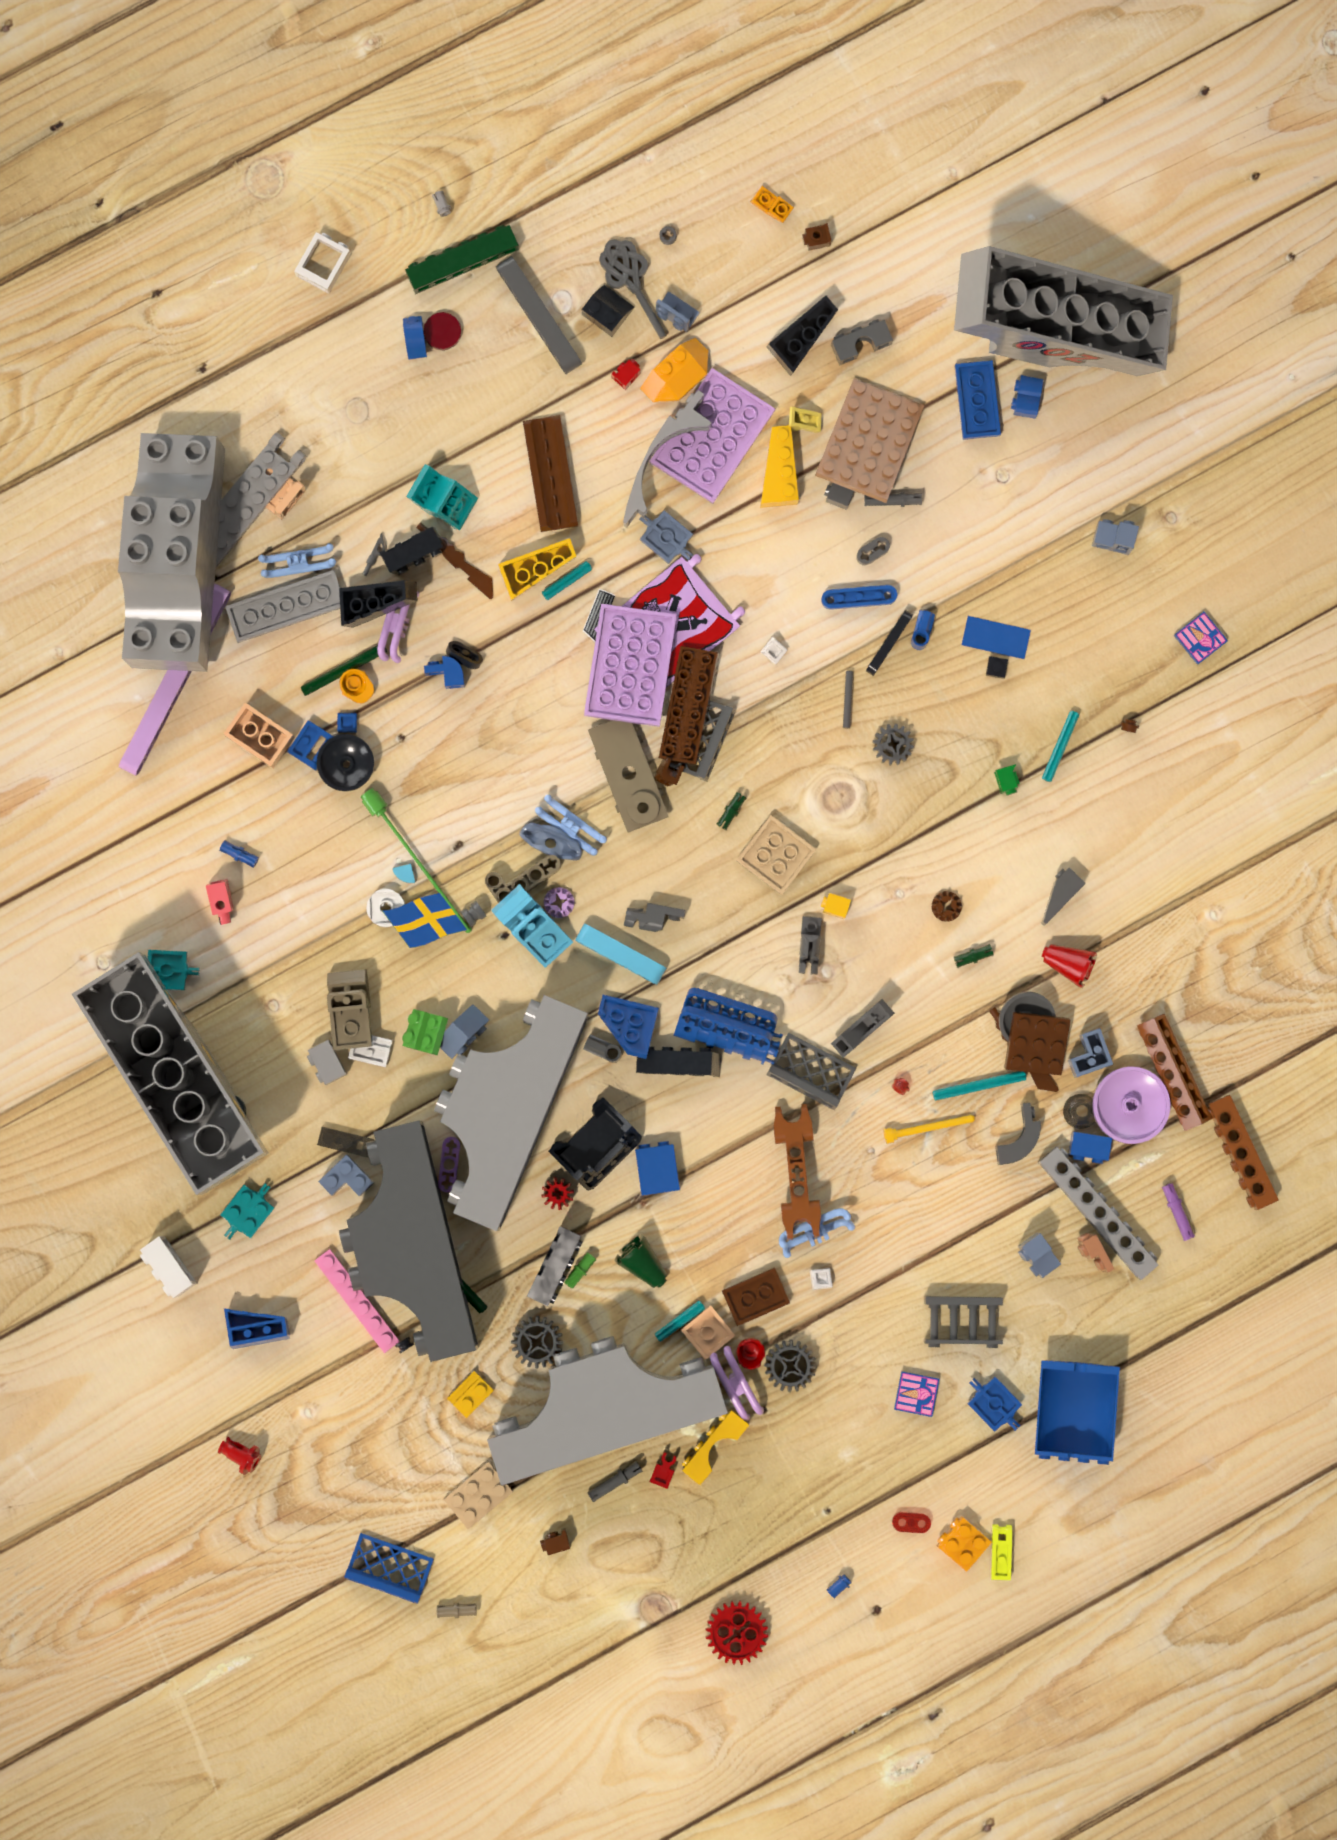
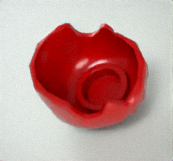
M755 1338L742 1340L736 1349L739 1364L743 1368L750 1370L760 1367L765 1357L764 1345Z

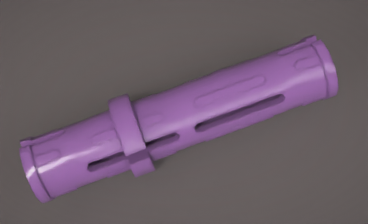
M1169 1183L1166 1186H1162L1161 1188L1168 1201L1167 1206L1171 1208L1183 1241L1194 1238L1195 1234L1181 1205L1182 1200L1178 1197L1174 1184Z

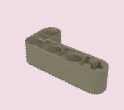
M549 855L507 884L496 872H490L486 875L485 884L499 903L500 894L513 891L517 882L523 881L526 884L525 890L529 892L560 870L561 863L557 856ZM549 860L552 862L556 861V868L549 867L546 869L548 874L545 875L544 870L540 866L543 865L546 868L549 865ZM538 870L542 873L539 880L531 878L533 871ZM493 876L499 878V883L496 886H490L488 883L489 879Z

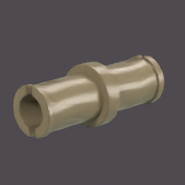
M476 1603L437 1605V1618L477 1616Z

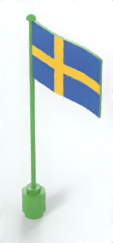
M373 788L365 792L361 799L372 817L375 815L383 817L438 891L437 894L418 898L401 907L382 911L409 948L424 946L446 935L462 931L470 933L472 927H468L385 815L387 803L378 791H375Z

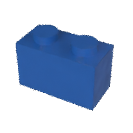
M1072 1132L1068 1155H1072L1074 1160L1084 1161V1158H1091L1092 1163L1103 1164V1161H1109L1112 1138Z

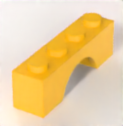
M732 1409L728 1414L720 1416L719 1420L721 1422L718 1426L715 1427L713 1425L706 1434L709 1437L705 1442L700 1441L694 1448L696 1453L692 1457L688 1456L681 1464L684 1466L682 1471L698 1485H701L712 1472L708 1460L711 1447L721 1439L730 1438L738 1440L749 1427V1424Z

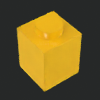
M829 893L828 897H823L821 907L824 909L822 913L845 919L851 900Z

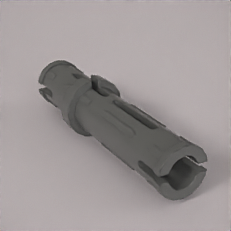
M900 492V494H890L887 503L864 495V505H901V507H905V505H922V493L905 494Z
M635 1461V1463L627 1468L618 1470L616 1475L587 1493L594 1503L623 1483L627 1484L629 1479L643 1472L638 1462Z

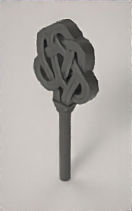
M609 240L599 258L601 267L606 271L605 280L607 285L614 289L626 286L630 292L635 294L659 338H665L667 336L641 291L642 287L639 278L643 277L648 270L647 260L644 256L637 253L631 241ZM618 258L623 259V264L618 261ZM629 259L632 261V269L629 268ZM638 262L642 265L640 270H638ZM629 277L633 278V283L628 279Z

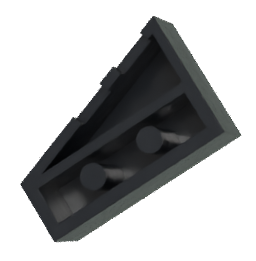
M430 527L402 543L395 544V547L379 553L390 573L402 575L409 571L408 567L414 564L417 567L425 563V558L429 556L434 558L442 554V549L445 546L435 527Z

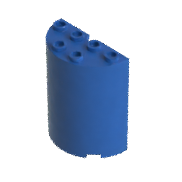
M1041 1360L1035 1455H1039V1459H1050V1456H1056L1060 1461H1070L1071 1457L1078 1458V1462L1082 1463L1097 1460V1464L1109 1465V1461L1113 1462L1120 1367L1081 1362Z

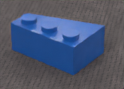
M224 1308L229 1345L232 1349L290 1339L288 1321L283 1316Z

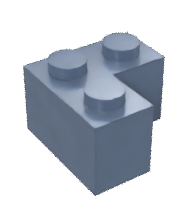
M1103 519V521L1097 523L1092 546L1129 555L1134 549L1139 526L1128 520L1115 525L1113 521Z
M472 1004L444 1032L440 1048L451 1059L458 1053L462 1055L468 1049L466 1045L469 1046L477 1038L475 1035L480 1036L487 1029L485 1025L489 1019Z
M1100 1028L1079 1035L1086 1054L1068 1060L1074 1078L1113 1065Z
M345 1155L318 1181L331 1196H334L346 1183L358 1196L364 1194L374 1184L372 1179L349 1155Z
M1035 1233L1018 1246L1020 1249L1018 1254L1024 1261H1029L1032 1265L1030 1270L1036 1277L1039 1275L1040 1278H1044L1061 1265L1041 1233Z

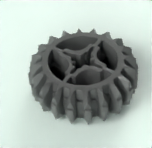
M536 1316V1322H533L532 1318L528 1317L529 1324L522 1320L521 1323L524 1327L516 1326V1329L520 1332L519 1334L512 1333V1336L517 1337V1340H511V1344H517V1347L512 1348V1351H519L515 1356L516 1358H519L521 1355L523 1356L521 1364L528 1360L527 1367L530 1368L532 1362H534L535 1368L538 1369L540 1362H542L543 1368L546 1367V1360L553 1364L551 1357L556 1354L555 1351L562 1352V1349L557 1347V1344L561 1345L563 1341H557V1338L562 1336V1333H555L559 1327L551 1328L554 1321L551 1320L549 1324H546L547 1317H544L543 1321L539 1322L540 1318ZM533 1326L544 1327L538 1335H533L527 1331L528 1328ZM548 1332H550L553 1337L552 1349L549 1348L544 1342V1338ZM544 1334L541 1338L542 1346L537 1345L531 1350L534 1342H532L530 1337L537 1339ZM522 1335L530 1342V1347L526 1353L521 1346ZM537 1349L543 1350L548 1354L542 1358L530 1357Z
M790 1339L789 1345L786 1346V1342L783 1340V1347L781 1348L776 1343L775 1347L778 1350L775 1352L773 1349H770L769 1352L773 1356L765 1357L767 1360H771L770 1363H764L765 1367H770V1370L765 1371V1374L772 1373L768 1380L769 1382L774 1379L776 1380L773 1385L774 1387H777L779 1383L782 1384L780 1387L781 1391L784 1390L785 1386H788L787 1390L791 1392V1386H794L797 1392L799 1391V1384L806 1388L803 1382L805 1380L808 1383L812 1382L808 1375L815 1376V1373L811 1372L810 1369H816L817 1366L811 1365L810 1362L815 1361L816 1358L808 1357L813 1352L811 1350L805 1352L807 1345L799 1348L800 1341H797L796 1346H793V1340ZM786 1350L798 1351L790 1359H787L780 1354ZM802 1355L806 1360L805 1373L797 1366ZM776 1359L783 1364V1370L779 1376L776 1375L774 1369ZM784 1359L786 1362L794 1361L793 1365L798 1372L795 1370L791 1371V1369L786 1371L787 1365L782 1360ZM790 1373L800 1377L799 1380L794 1382L783 1381Z

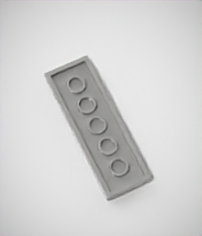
M332 570L225 606L237 643L340 609V586L335 571Z

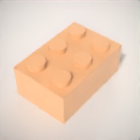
M247 703L242 706L224 732L225 737L273 769L295 738L293 734Z

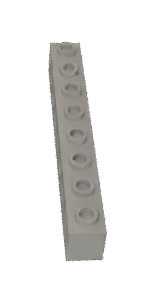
M1055 1147L1038 1163L1137 1279L1142 1280L1158 1266L1156 1262L1158 1260L1151 1251L1147 1252L1143 1247L1145 1243L1140 1237L1137 1236L1135 1238L1131 1233L1132 1228L1126 1221L1121 1222L1118 1218L1120 1214L1113 1206L1109 1208L1105 1203L1107 1201L1105 1196L1101 1192L1097 1193L1093 1189L1095 1186L1088 1177L1084 1178L1080 1174L1082 1171L1075 1162L1072 1164L1067 1159L1069 1157L1068 1153L1063 1148ZM1061 1162L1066 1165V1171L1063 1174L1057 1171V1165ZM1073 1177L1079 1180L1077 1188L1070 1186L1069 1182ZM1085 1192H1089L1092 1196L1089 1203H1085L1082 1200V1195ZM1097 1207L1104 1209V1215L1101 1218L1095 1215ZM1111 1221L1117 1225V1229L1113 1233L1107 1228ZM1123 1236L1129 1238L1130 1242L1127 1247H1123L1120 1244ZM1136 1251L1142 1254V1259L1139 1262H1135L1133 1259V1254Z

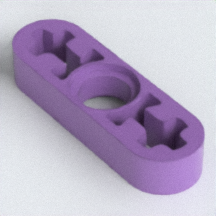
M447 1137L442 1145L438 1186L441 1191L447 1193L451 1192L457 1180L460 1142L455 1137ZM450 1140H454V1143L457 1144V1148H453L452 1154L456 1153V1158L444 1156L445 1152L449 1153V1147H446V1143H450ZM452 1159L455 1162V1167L452 1170H446L444 1168L445 1160ZM443 1171L454 1173V1177L450 1176L449 1182H452L453 1185L449 1186L447 1190L442 1185V1181H446V1175L442 1176Z

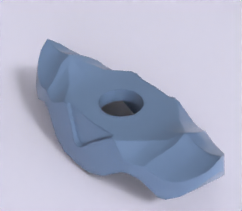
M529 823L519 833L525 842L544 854L555 855L559 859L578 861L581 858L579 843L556 827ZM549 839L554 840L556 846L548 848L545 842Z

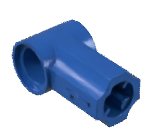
M919 610L911 638V645L916 650H923L929 642L935 614L932 612ZM921 636L925 639V642L919 644L915 638Z

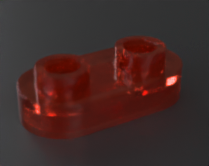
M898 1512L892 1518V1525L899 1532L925 1533L931 1527V1520L923 1513ZM905 1519V1525L900 1526L899 1520ZM920 1520L925 1521V1525L923 1527L918 1526V1522Z

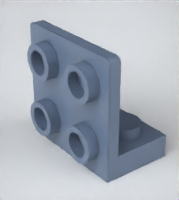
M669 291L662 301L658 299L656 302L658 317L664 321L668 319L679 331L684 330L688 332L700 314L699 311Z

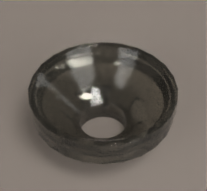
M1085 1094L1071 1096L1063 1107L1065 1121L1076 1129L1090 1127L1096 1121L1092 1107L1093 1099ZM1080 1105L1085 1106L1088 1110L1087 1115L1084 1117L1077 1115L1076 1110Z

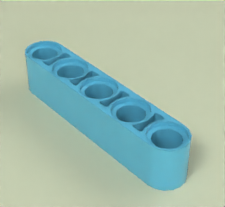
M585 923L575 941L656 985H658L667 969Z

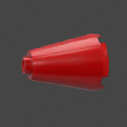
M1050 944L1049 947L1045 946L1041 957L1044 958V963L1076 986L1083 988L1085 984L1082 982L1084 979H1089L1096 962L1093 957H1096L1097 953Z

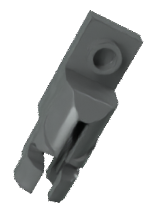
M652 903L647 904L646 911H643L644 908H627L624 926L633 928L634 923L639 921V929L658 932L663 928L665 916H669V920L680 921V918L684 919L685 910Z
M802 917L798 973L805 974L806 963H811V975L818 974L822 918Z

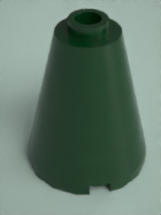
M641 1234L640 1238L637 1236L622 1248L623 1254L621 1256L617 1254L615 1262L651 1287L660 1288L667 1281V1274L643 1234Z

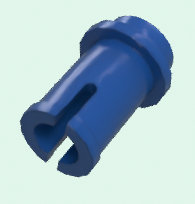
M845 1574L839 1575V1579L826 1589L834 1599L844 1589L850 1588L849 1585L852 1582Z

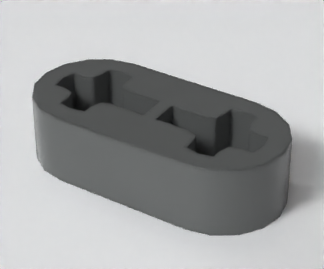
M879 537L862 547L856 555L858 563L869 565L885 555L890 548L889 541L884 537ZM878 542L886 544L884 551L882 549L874 550L877 548ZM870 551L872 552V554H870L868 557V561H866V559H861L862 552H864L865 554L869 553Z

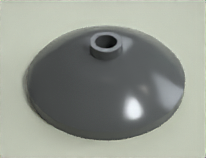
M1021 992L1009 998L1003 1005L999 1014V1028L1003 1037L1008 1041L1013 1012L1056 1017L1055 1010L1050 1001L1043 995L1036 992Z

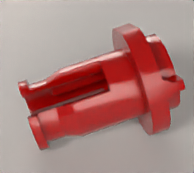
M230 1437L226 1438V1442L222 1441L218 1449L219 1454L225 1455L227 1459L240 1466L239 1472L243 1475H246L248 1472L252 1473L258 1466L262 1456L259 1447L254 1445L249 1449L239 1442L232 1441Z

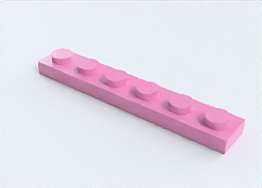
M329 1249L318 1257L315 1263L381 1350L386 1353L399 1343L400 1340L369 1299L365 1297L363 1291H353L349 1273L332 1250Z

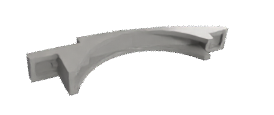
M697 390L695 394H690L686 401L688 404L684 409L680 408L676 413L675 417L677 419L675 420L669 416L652 441L637 472L623 520L624 527L627 528L638 513L643 517L647 514L642 494V481L647 464L653 454L664 443L678 435L693 431H709L712 427L708 419L696 412V409L704 400V393Z

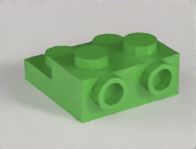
M413 1009L412 1014L408 1017L409 1025L407 1032L402 1037V1046L438 1055L448 1018Z

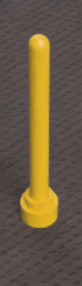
M968 1115L900 1130L886 1128L883 1129L886 1144L894 1143V1140H898L899 1137L972 1123L975 1121V1117Z

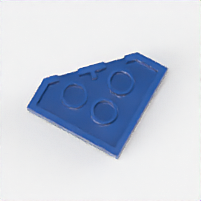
M602 995L598 1011L600 1018L627 1055L647 1058L659 1008Z

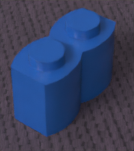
M1021 375L1020 379L1016 380L1014 391H1017V396L1012 399L1011 409L1014 410L1013 415L1036 419L1044 379Z

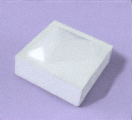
M773 637L761 650V653L773 664H777L787 652V649Z
M830 1268L810 1270L812 1290L833 1287Z

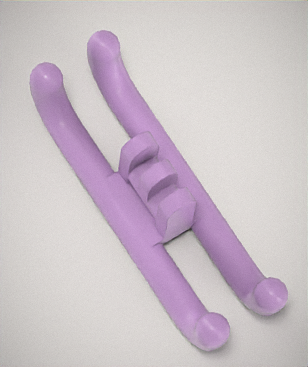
M410 604L402 607L399 614L395 613V611L386 614L377 648L379 658L383 661L389 660V656L385 653V646L389 632L394 635L390 646V656L395 663L401 662L397 649L400 638H405L406 635L402 631H407L408 628L404 624H409L410 619L406 618Z
M725 1346L724 1354L733 1371L729 1375V1379L721 1367L716 1353L710 1355V1361L740 1418L748 1422L750 1415L746 1413L738 1396L745 1393L752 1408L758 1415L764 1413V1408L759 1405L732 1354L731 1347Z

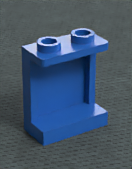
M669 1141L658 1142L657 1147H650V1144L638 1145L639 1149H636L635 1153L641 1195L680 1190L674 1145H669Z

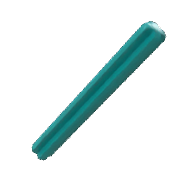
M1018 1071L934 1090L932 1094L934 1100L937 1101L1025 1081L1027 1078L1024 1071Z

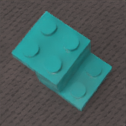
M426 464L406 496L429 515L444 520L459 531L478 500V497L456 480L439 474Z

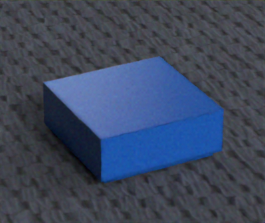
M338 713L337 732L357 733V713Z

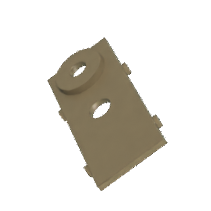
M611 720L588 729L596 750L594 754L596 759L600 760L617 804L615 808L617 813L620 812L627 832H632L668 818V813L661 798L664 795L662 788H657L640 744L643 742L641 735L637 736L633 724ZM627 766H631L636 770V776L631 780H627L622 776V771ZM640 803L648 805L649 809L646 813L638 811L637 807Z

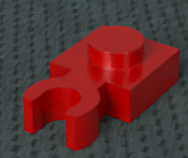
M664 1452L662 1454L663 1463L662 1465L656 1463L649 1482L668 1489L675 1471L670 1469V1466L676 1462V1456H673L672 1461H666L667 1452Z

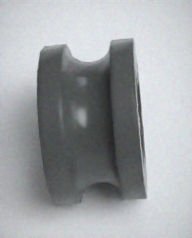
M666 226L660 230V240L663 244L671 245L676 241L677 236L674 228ZM667 231H669L671 235L673 234V237H670L669 240H666V238L663 237V235H665Z

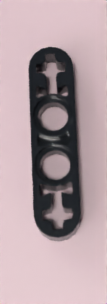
M907 610L904 611L866 669V672L872 676L876 674L913 617L912 613Z

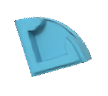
M411 864L392 868L396 877L401 881L415 883Z

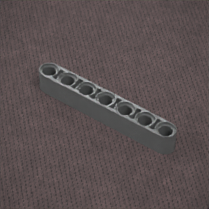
M511 256L495 266L563 372L568 374L582 365L578 355L514 258Z

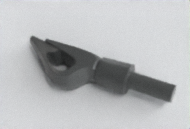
M382 533L366 561L367 565L363 572L364 576H367L371 566H374L377 556H381L378 552L379 545L382 544V551L386 550Z

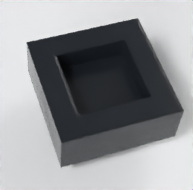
M989 656L986 676L1005 679L1008 659Z

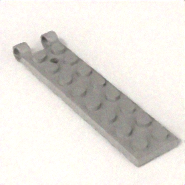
M278 432L271 437L266 447L221 500L216 567L307 458L300 450L292 456L289 463L279 456L276 451L283 444L285 438ZM272 469V475H267L266 470Z

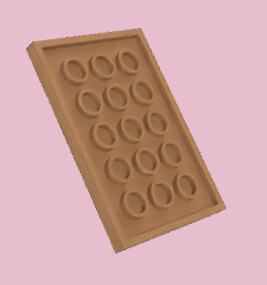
M854 378L815 476L887 503L924 405Z

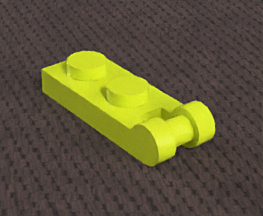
M992 1524L991 1580H1011L1012 1525L1004 1527ZM999 1534H1005V1540H998Z

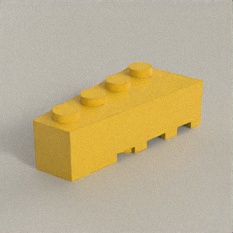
M789 425L772 427L760 508L797 505L799 497L791 427Z
M569 538L498 564L511 601L576 558V553Z

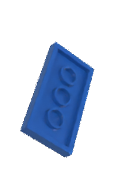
M993 360L955 364L962 439L1001 436Z

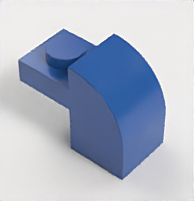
M411 316L403 318L408 360L427 357L422 317Z
M442 656L443 664L433 661L428 662V665L424 666L425 676L444 674L446 689L465 688L463 670L455 659Z

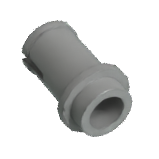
M435 192L432 197L438 208L437 213L441 217L449 215L451 213V206L448 205L444 192Z

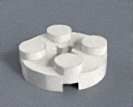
M380 889L369 898L366 907L367 914L376 925L392 927L393 925L380 908L384 906V903H388L391 909L401 907L405 903L402 897L394 890Z

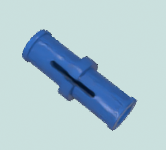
M226 840L223 841L219 850L233 857L235 861H241L252 868L256 866L259 860L258 856Z

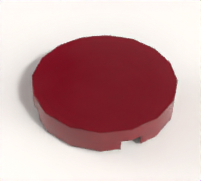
M435 313L424 324L425 340L436 350H448L457 345L461 338L460 323L455 316L449 313Z

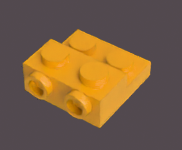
M961 1516L960 1519L955 1518L950 1524L951 1529L947 1534L944 1532L938 1538L937 1542L939 1543L937 1547L967 1572L992 1542Z

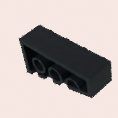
M827 295L766 346L790 376L838 311Z
M401 580L339 588L341 626L354 628L418 601L417 582Z

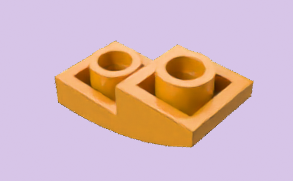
M764 186L759 188L750 201L760 210L781 223H784L794 208L780 196H775Z

